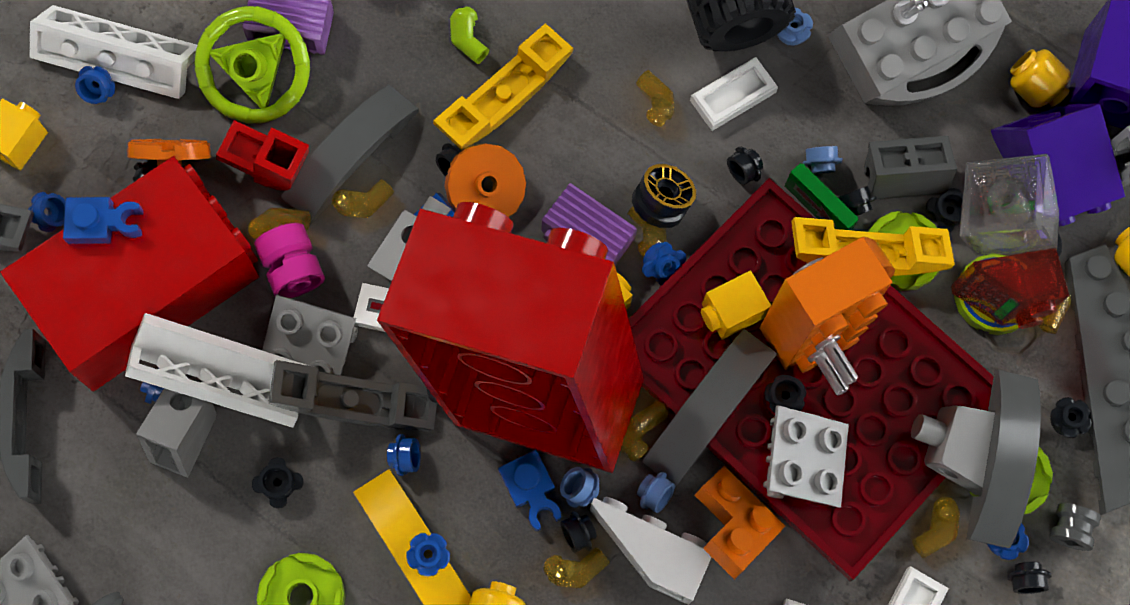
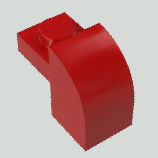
M234 120L216 153V160L253 176L254 182L276 190L288 191L291 189L309 153V145L272 127L268 135H265Z

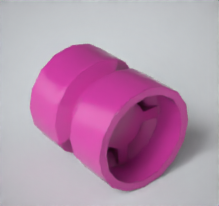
M289 223L280 225L263 233L256 239L254 245L263 267L269 268L266 276L275 297L276 295L287 298L298 297L314 290L324 282L325 276L316 255L310 254L313 247L303 224Z

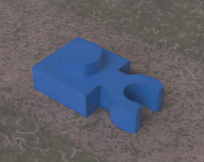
M68 197L65 202L63 239L68 244L111 243L112 231H119L128 238L142 236L140 227L133 224L126 225L125 222L131 215H143V209L136 202H124L116 209H113L114 203L110 197Z
M537 450L498 468L516 508L528 503L530 507L529 523L536 532L541 530L537 514L542 510L550 511L556 522L561 520L559 506L545 496V494L554 491L555 486Z

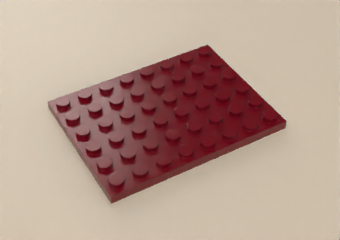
M770 178L629 318L644 377L642 387L674 417L741 332L739 331L722 340L717 330L710 331L701 315V309L704 308L702 303L706 292L751 270L772 305L785 279L807 264L796 257L791 221L794 217H814ZM892 286L883 295L888 305L876 313L878 317L867 325L869 329L858 336L860 340L843 351L858 375V379L849 384V389L845 393L836 395L818 365L804 373L801 372L797 364L785 370L776 356L706 446L849 581L854 580L946 478L925 465L924 459L929 444L911 437V428L916 417L919 414H923L937 419L939 410L942 407L965 406L988 411L994 378L990 372ZM763 320L745 328V330L770 347L759 329ZM779 375L795 377L805 386L806 396L803 399L805 405L801 410L802 412L849 424L841 508L784 495V498L767 496V488H764L763 484L767 481L768 467L770 466V463L766 462V457L771 456V451L767 447L769 443H772L773 426L770 425V420L775 418V413L769 408L770 403L765 400L764 392L766 386L769 383H773L774 378ZM783 392L782 398L788 399L789 394L787 392Z

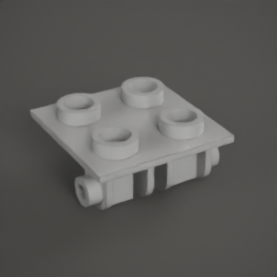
M276 295L262 351L309 366L318 367V372L342 376L349 345L354 343L357 337L358 327H355L357 318Z
M779 405L776 406L775 418L770 420V425L773 426L772 443H769L767 447L771 451V456L766 457V462L770 463V466L768 467L767 481L763 484V487L767 488V496L784 498V495L841 508L849 424Z
M29 535L23 537L0 559V605H78L79 600L77 597L73 598L67 587H62L65 582L64 577L55 576L58 568L55 565L52 566L44 553L45 548L43 545H37Z

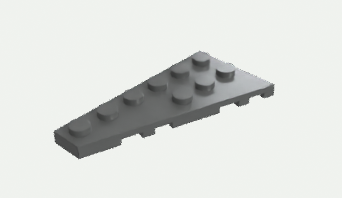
M1106 244L1070 257L1065 262L1071 309L1075 312L1077 334L1075 335L1076 348L1080 350L1083 368L1080 371L1084 403L1087 404L1091 411L1089 418L1092 420V425L1088 433L1093 439L1096 460L1093 462L1095 478H1098L1101 495V500H1098L1100 515L1130 504V291Z

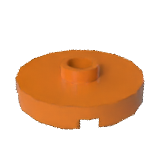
M134 139L128 142L127 148L128 158L157 160V166L172 156H175L181 166L182 160L211 158L210 143L206 140Z
M485 143L467 147L452 160L445 178L444 187L448 202L455 210L460 202H474L498 210L507 217H510L517 211L524 199L526 179L523 167L514 154L502 146ZM485 177L491 178L493 182V187L489 192L484 191L482 188V180Z

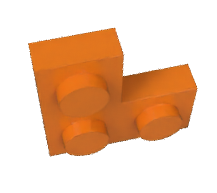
M725 466L694 495L725 525L703 549L734 580L785 527Z

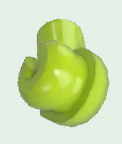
M471 7L458 8L450 17L451 42L472 61L480 64L488 55L489 49L473 36V27L475 26V21L478 20L477 13Z

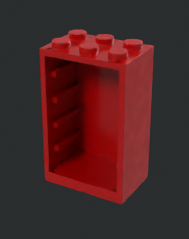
M172 156L110 198L114 203L113 209H116L124 202L140 204L143 209V215H131L126 219L125 224L138 225L142 230V236L128 238L119 231H112L111 243L68 244L63 239V230H61L0 271L68 371L93 392L126 370L131 345L145 313L189 326L259 278L253 266L259 260L251 250L249 242L237 227L234 228L227 217V213L217 199L209 194L194 168L190 164L183 168L175 156Z

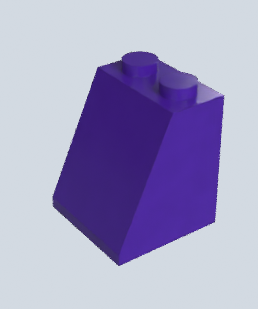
M1108 0L1085 29L1065 104H1100L1105 123L1121 129L1130 126V0Z
M1061 104L991 129L992 137L1009 168L1011 176L1014 173L1025 172L1021 174L1022 178L1019 179L1029 184V187L1026 189L1030 191V197L1029 192H1027V200L1049 198L1046 199L1049 200L1046 202L1050 203L1046 204L1050 205L1046 206L1050 207L1046 208L1050 209L1029 211L1034 221L1050 223L1051 227L1065 226L1075 222V215L1086 211L1087 214L1106 211L1112 207V201L1126 197L1100 104ZM1040 161V162L1042 163L1044 177H1042L1043 175H1042V170H1041V164H1040V162H1039V163H1030V164H1029L1030 172H1031V177H1032V178H1030V174H1029V170H1028V163H1029V162ZM1024 163V164H1025V169H1024V165H1023V164H1020V165H1021V166H1020V167H1021L1020 169H1016V168H1015L1016 165H1012V164ZM1034 180H1045L1046 185L1044 186V181H1037V182H1041V183L1035 184V182H1032V183H1033V187H1032V186H1031V181H1034ZM1046 189L1047 195L1039 196L1034 191V196L1033 190Z

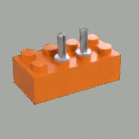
M861 237L825 258L815 259L802 266L792 276L785 279L759 327L772 350L778 353L777 358L785 370L797 364L801 372L804 373L818 365L836 395L845 393L849 389V384L858 379L857 373L843 351L860 340L858 336L869 329L867 325L878 317L876 313L888 305L883 295L893 283L891 278L894 275L895 268L878 242L868 237Z

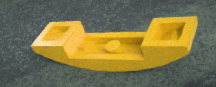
M545 23L518 46L517 55L467 99L463 96L458 98L433 120V124L461 150L473 145L499 127L530 100L573 53L574 48Z
M794 217L791 221L796 257L806 263L818 258H825L861 237H868L879 243L895 268L893 276L937 272L951 269L955 265L948 229L910 226L904 234L839 230L834 228L833 220Z
M390 469L353 491L423 605H469L471 596L450 562L444 569H439L436 575L428 577L420 575L417 569H412L409 566L406 553L411 548V540L420 533H426L427 535L431 533ZM431 550L424 552L426 558H431L433 555Z

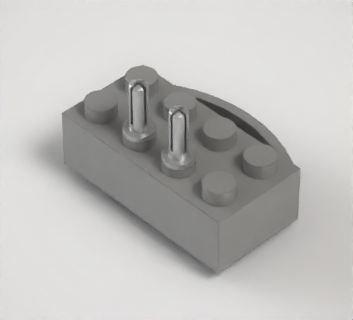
M886 0L842 24L827 36L863 102L871 105L895 106L918 103L933 98L967 80L989 58L1003 33L1005 25L1011 23L1012 20L1001 0ZM973 46L979 49L971 64L949 82L920 92L911 93L907 90L908 82L932 77L957 63Z

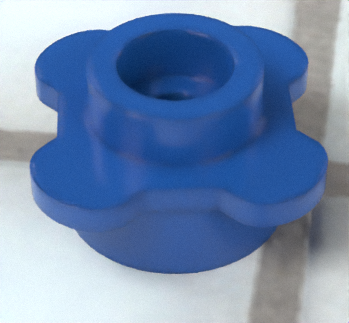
M668 242L656 243L644 255L642 273L646 277L653 276L657 278V282L663 285L685 263L686 254L682 250H673L672 245Z

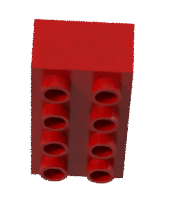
M460 202L453 217L420 208L378 315V323L454 425L613 473L644 377L615 264L613 261L605 259L608 252L607 246L589 234L569 228L552 229L547 243L512 234L511 231L514 224L509 217L498 210L479 203Z

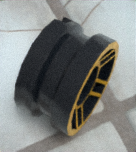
M656 164L649 167L632 194V204L636 213L650 225L659 228H672L679 225L696 199V189L693 181L677 167L667 164Z

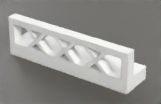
M54 5L30 21V58L75 71H80L85 66H91L92 68L100 66L109 72L112 81L177 99H180L185 94L187 68L195 61L196 44Z
M145 313L131 345L125 376L293 428L298 419V412L270 405L268 401L274 361L280 360L302 365L306 364ZM139 360L156 364L160 369L139 364ZM185 375L198 377L202 382L190 380ZM227 387L239 390L243 395L232 393Z

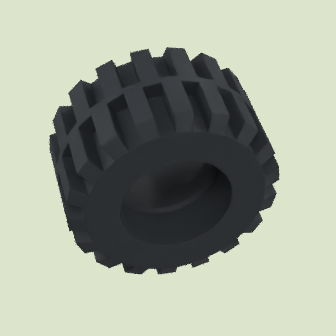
M687 0L700 44L705 49L716 52L741 50L765 42L784 30L794 19V13L796 12L792 0Z

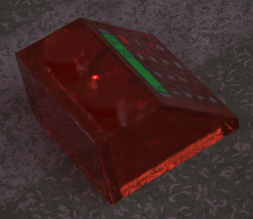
M1056 248L975 261L951 285L952 294L1000 325L1017 324L1019 329L1042 324L1043 318L1057 312L1056 307L1070 296Z

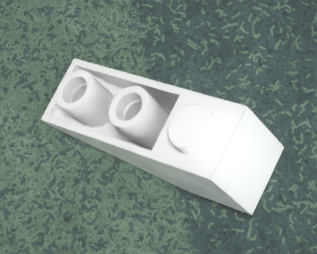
M604 497L603 501L594 498L590 507L591 513L647 585L689 605L694 600L711 560V556L703 549L707 543L688 533H683L681 537L665 530L667 527L666 523L652 516L643 515L642 519L626 513L628 507L613 498Z

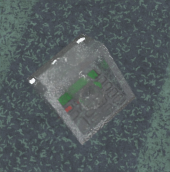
M1048 154L966 162L960 238L976 256L993 253L1007 254L1057 250L1059 207Z

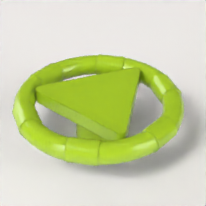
M243 6L224 12L205 29L196 48L194 69L199 88L216 110L233 120L246 124H259L270 122L286 115L300 101L309 80L310 59L306 43L299 31L288 19L276 11L263 7ZM253 21L274 27L280 32L279 34L212 50L215 41L230 26L240 22ZM287 39L295 64L294 79L290 89L273 105L268 106L284 44ZM210 56L260 109H251L231 103L222 96L215 86L210 67Z

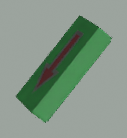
M800 163L790 172L784 187L817 219L833 220L835 229L853 230L859 220L858 217L804 164Z

